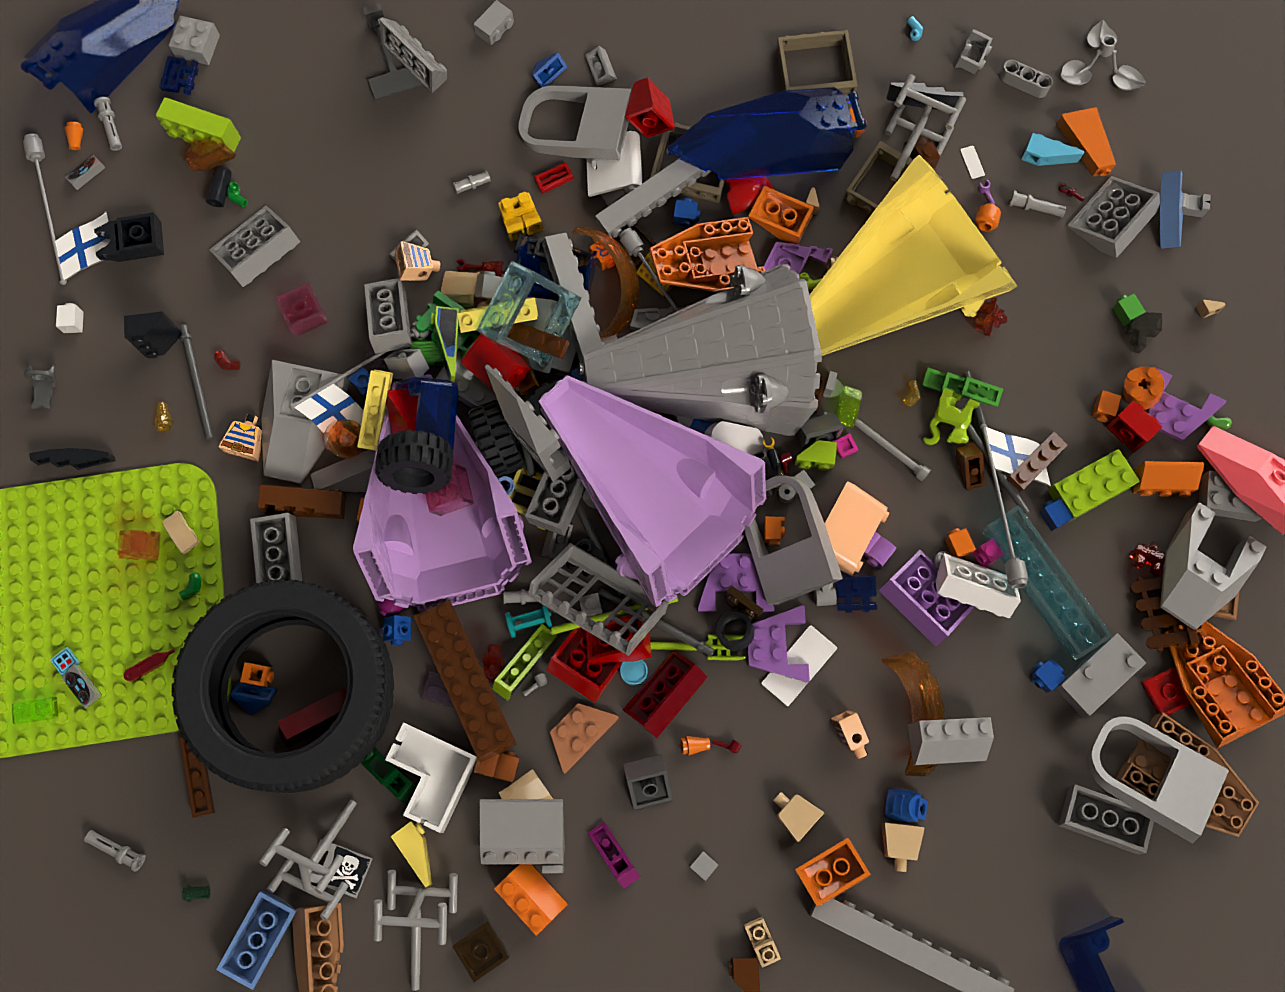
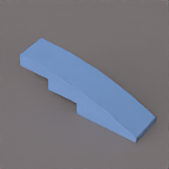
M1181 170L1162 173L1160 196L1161 249L1181 247L1183 223V193L1181 191L1183 173Z

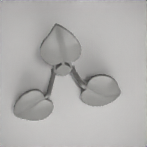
M1104 20L1096 24L1087 36L1088 45L1094 49L1099 48L1090 64L1086 67L1082 61L1071 60L1063 66L1060 75L1061 79L1068 84H1086L1092 78V73L1088 69L1092 67L1098 56L1108 57L1112 55L1113 71L1116 73L1113 76V83L1117 88L1125 91L1133 90L1144 86L1146 83L1144 77L1131 66L1123 65L1119 70L1117 69V51L1114 50L1117 43V35L1108 27Z

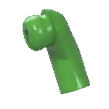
M1211 416L1205 421L1210 427L1215 426L1221 430L1229 429L1232 424L1231 419L1228 417L1215 418Z

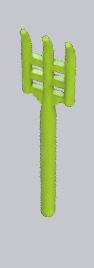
M716 634L707 635L709 640L705 645L717 650V655L707 656L708 660L736 661L746 658L745 656H730V650L721 645ZM724 634L725 638L729 641L742 639L745 636ZM713 639H717V645H713ZM651 642V650H697L683 642ZM721 650H726V655H721Z

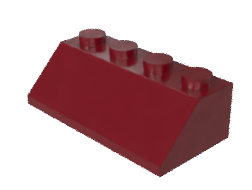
M673 650L625 706L623 711L647 732L658 738L708 676L695 663Z

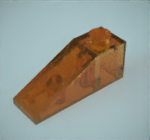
M193 142L183 160L194 171H207L234 159L236 154L223 143Z

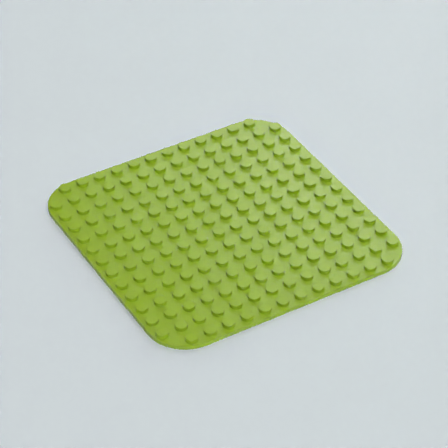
M174 463L0 489V759L179 731L176 723L177 716L174 715L172 706L174 697L171 696L172 683H174L172 676L174 666L178 662L176 660L180 648H183L185 644L184 640L188 633L192 632L195 628V623H197L201 616L204 617L207 614L206 611L214 604L220 603V600L225 597L217 493L213 481L202 469L187 463ZM176 511L183 514L188 526L194 530L200 542L186 554L179 550L162 523ZM193 572H198L202 577L201 590L188 599L183 600L179 592L188 587L189 575ZM66 647L71 649L80 661L79 666L102 695L86 709L62 679L63 675L60 674L51 662V659ZM175 650L162 666L134 682L124 679L123 675L127 669L158 652ZM231 675L227 688V701H229L231 694Z

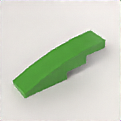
M931 368L926 369L921 387L943 393L944 388L962 395V399H972L981 404L998 407L1003 388L970 377L964 378Z

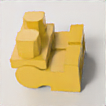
M529 192L519 193L518 196L511 199H502L498 203L510 242L517 240L519 234L525 235L524 228L528 236L543 231L542 221Z

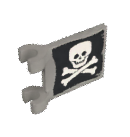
M331 843L326 850L328 855L323 866L329 868L337 855L343 856L344 861L327 887L336 891L341 882H345L349 887L344 894L357 898L373 858ZM312 871L310 873V880L318 884L323 876Z

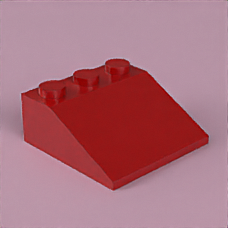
M580 627L573 629L552 656L546 671L596 703L623 662H589L586 630Z

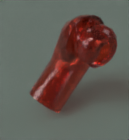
M218 350L214 354L215 362L222 369H240V361L228 360L223 350Z

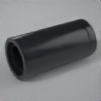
M221 166L213 168L206 197L207 204L214 207H224L232 175L229 169Z

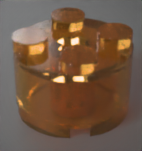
M337 420L332 422L324 432L323 441L325 448L329 453L340 458H352L360 454L363 448H358L357 446L361 425L353 420ZM346 435L348 441L343 442L342 436Z
M140 530L119 531L118 558L158 561L161 533L153 531L148 533Z

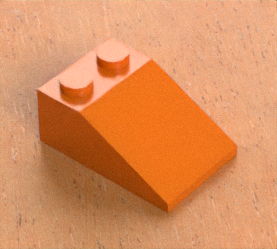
M764 186L749 214V218L780 240L791 244H799L812 219L814 207Z
M849 838L844 839L795 869L817 907L871 875Z

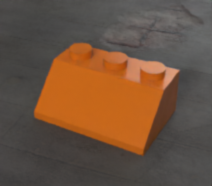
M1145 461L1133 470L1140 480L1139 483L1132 487L1133 494H1140V496L1159 494L1160 497L1178 494L1179 497H1189L1198 490L1204 462Z
M520 864L494 888L536 936L568 905L532 864Z

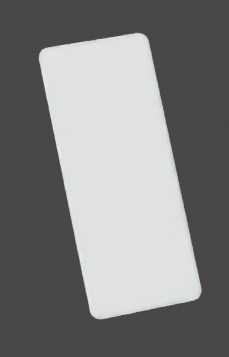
M974 146L962 148L961 153L971 178L985 176Z

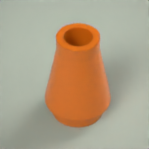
M67 122L64 128L69 149L80 150L84 131L82 124Z
M685 736V738L680 739L682 755L690 756L710 750L709 738Z

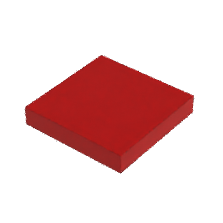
M1175 666L1141 682L1157 714L1164 713L1168 716L1191 705L1183 690Z

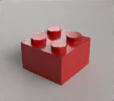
M1133 400L1106 428L1134 453L1145 445L1162 426L1155 417L1150 416L1141 404Z

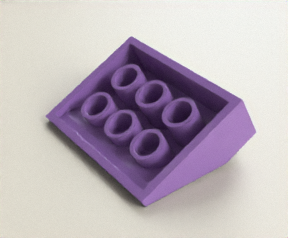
M919 550L879 592L936 647L950 635L975 606L967 603L963 604L958 600L946 598L938 594L936 588L938 569L935 567L934 562Z

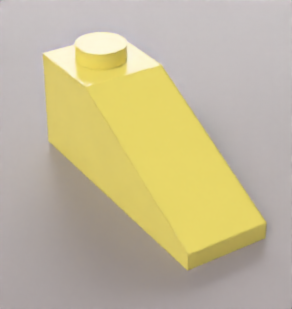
M411 821L393 834L391 838L425 888L432 885L426 838L423 835L425 830L420 823Z

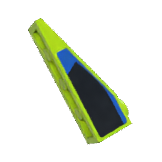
M436 306L435 313L431 314V324L434 325V334L449 383L454 385L458 336L457 313H459V308Z
M541 624L495 679L492 690L508 701L558 635H553L552 630Z

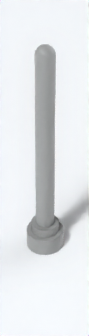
M855 419L853 421L857 428L912 469L918 480L922 482L930 473L931 469L927 466H919L861 420Z

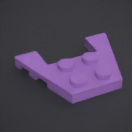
M776 242L764 265V269L767 271L780 264H788L790 270H795L800 275L807 259L826 266L833 249L817 248V246L804 247L799 246V244Z
M1157 368L1165 381V390L1173 375ZM1163 391L1162 398L1153 408L1148 409V414L1159 421V424L1162 426L1159 430L1160 432L1183 442L1200 425L1221 409L1227 401L1210 393L1202 409H1199Z
M728 554L710 571L698 607V612H715V592H727L732 585L740 592H756V604L763 608L762 612H774V606L767 605L752 554Z
M804 606L796 607L752 624L754 627V638L748 646L749 667L776 673L805 683L810 682L809 664L788 665L785 625L805 624Z

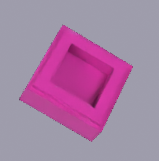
M850 433L833 441L837 442L836 451L840 459L859 450Z

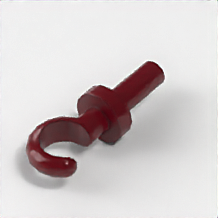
M1062 183L1059 186L1060 192L1069 193V197L1074 196L1081 202L1084 201L1085 198L1076 193L1077 190L1075 188L1063 190L1061 187L1065 186L1066 183Z

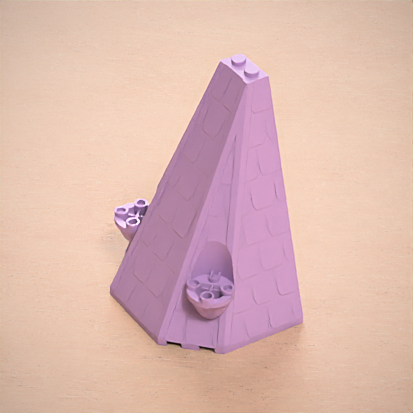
M430 374L424 375L418 380L407 379L394 382L391 390L414 388L434 417L439 436L450 444L454 452L451 481L442 490L439 489L434 493L428 492V494L402 493L399 490H392L389 486L383 485L375 474L376 450L353 544V552L375 599L381 602L384 599L392 600L394 605L408 608L411 605L417 607L419 612L426 611L449 599L452 606L501 594L505 590L504 585L508 581L512 582L520 574V568L523 565L528 566L532 562L523 533V519L518 515L516 506ZM387 409L379 443L387 435L393 434Z
M568 375L559 380L539 400L542 414L550 428L554 429L559 435L558 442L611 535L623 552L615 561L618 565L617 573L620 576H627L638 580L649 601L656 607L661 605L663 599L667 602L675 600L678 593L682 596L687 595L741 542L744 537L742 532L745 529V525L749 527L756 517L755 509L759 505H763L766 500L765 462L756 456Z

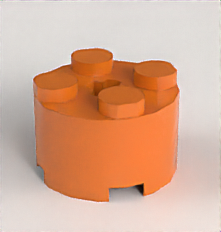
M1138 367L1130 370L1125 378L1123 387L1125 401L1130 404L1134 400L1136 403L1141 404L1145 410L1153 408L1163 395L1165 381L1162 374L1155 367Z

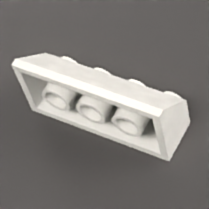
M945 553L942 555L936 578L938 594L946 598L958 600L963 604L967 603L975 606L980 610L990 611L997 616L1011 617L1021 599L1018 589H1013L1008 584L1007 575Z

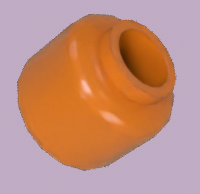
M992 203L981 205L977 210L975 218L976 226L985 232L997 228L1001 216L1000 209Z

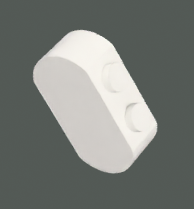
M721 421L710 425L705 431V435L751 455L762 451L764 447L763 435L757 428Z

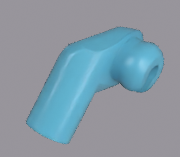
M912 16L907 20V24L912 28L910 38L913 41H918L922 37L923 27Z

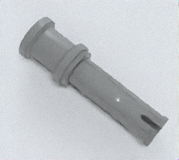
M99 97L94 100V105L98 109L99 120L103 122L110 149L113 151L120 150L122 145L114 123L115 114L110 107L111 101L107 97Z
M1016 190L1012 191L1008 206L1022 207L1023 210L1032 209L1063 218L1066 211V206L1035 199L1031 194H1020Z
M90 830L84 838L86 843L115 857L117 863L126 864L134 872L138 871L145 861L146 855L135 853L129 846L122 847L93 830Z

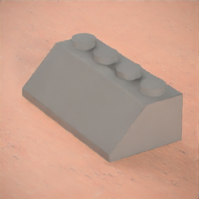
M991 717L927 720L908 724L913 766L986 761L994 739Z

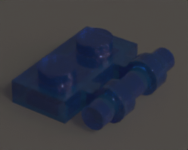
M168 56L160 89L162 91L179 93L180 88L184 87L183 93L191 95V91L195 87V76L199 72V63L192 60L191 65H187L185 58ZM184 73H188L187 79H183Z
M876 576L842 577V580L836 582L837 598L845 599V603H837V611L852 613L854 610H862L863 612L877 610V602H869V597L877 596ZM851 597H862V603H852Z

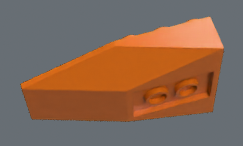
M749 218L696 224L651 247L649 250L659 283L711 292H723L734 288V286L730 285V275H734L735 266L745 265L746 268L756 270L759 273L765 272L764 266L757 267L749 239L753 235V230Z
M1205 621L1196 629L1200 641L1197 648L1189 649L1188 644H1184L1185 647L1179 649L1178 645L1169 647L1183 690L1217 749L1285 714V694L1256 657L1209 622ZM1179 625L1180 631H1183L1182 625ZM1173 628L1166 631L1164 634L1173 633Z

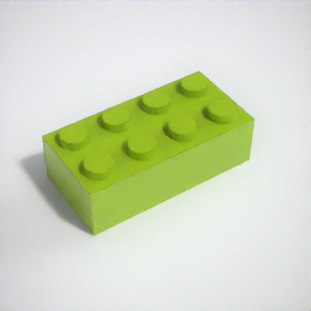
M164 97L155 115L160 125L164 127L170 137H179L190 144L196 143L205 149H214L222 155L229 154L233 156L241 139L231 119Z
M1118 449L1057 482L1047 491L1054 502L1059 499L1063 501L1073 517L1072 520L1132 488L1140 480Z

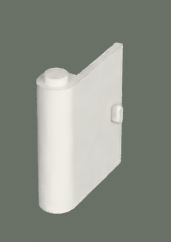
M626 132L620 160L587 158L589 197L619 189H624L628 194L642 184L640 136L637 132Z

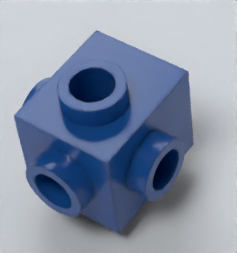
M393 615L383 618V642H391L393 646L403 645V642L410 641L412 634L411 617Z

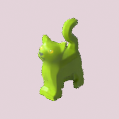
M944 388L939 399L938 408L929 424L933 436L931 438L924 437L923 442L927 445L936 444L940 439V431L937 424L943 422L955 426L949 434L947 442L950 444H966L969 440L966 430L971 423L972 411L974 408H978L980 403L970 399L962 410L955 407L957 401H961L962 395Z

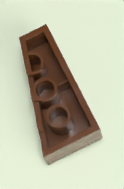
M260 484L257 507L267 516L290 513L296 517L344 519L346 496L338 489L325 491L317 488L304 489Z

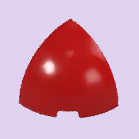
M736 166L727 170L726 183L729 186L727 197L733 215L753 207L764 186L774 190L770 181L763 174L752 168Z

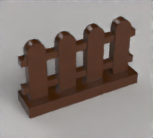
M1159 573L1157 578L1143 580V577H1137V581L1131 584L1130 590L1133 594L1142 595V599L1136 602L1135 608L1138 612L1147 613L1148 617L1141 621V628L1145 631L1152 630L1153 636L1147 638L1146 646L1149 649H1157L1158 652H1163L1165 647L1176 645L1181 649L1185 647L1184 644H1188L1189 649L1197 648L1200 641L1196 630H1193L1170 613L1159 616L1153 615L1152 611L1162 609L1160 607L1161 596L1148 598L1147 593L1162 590L1163 573ZM1179 625H1182L1183 631H1180ZM1173 627V633L1159 635L1158 629Z

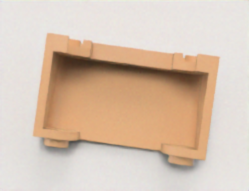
M847 481L830 512L825 526L839 569L853 576L855 571H860L864 563L860 560L880 522L885 523L889 512H887V506Z

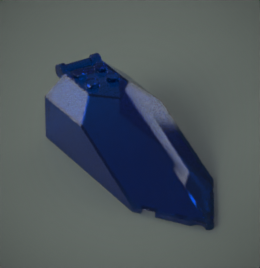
M98 0L61 18L24 56L27 60L22 62L21 69L41 81L48 90H52L59 82L63 83L89 113H93L97 108L94 105V100L99 97H108L174 29V14L178 10L179 0ZM47 73H49V74H51L52 76H51V77H46L45 75H46Z
M835 87L784 90L706 114L699 122L668 146L667 153L669 155L676 154L680 157V160L705 172L710 170L718 174V178L722 180L840 170L853 152L854 131L865 129L867 123L862 117L857 92L844 95ZM847 103H851L856 122L852 121Z

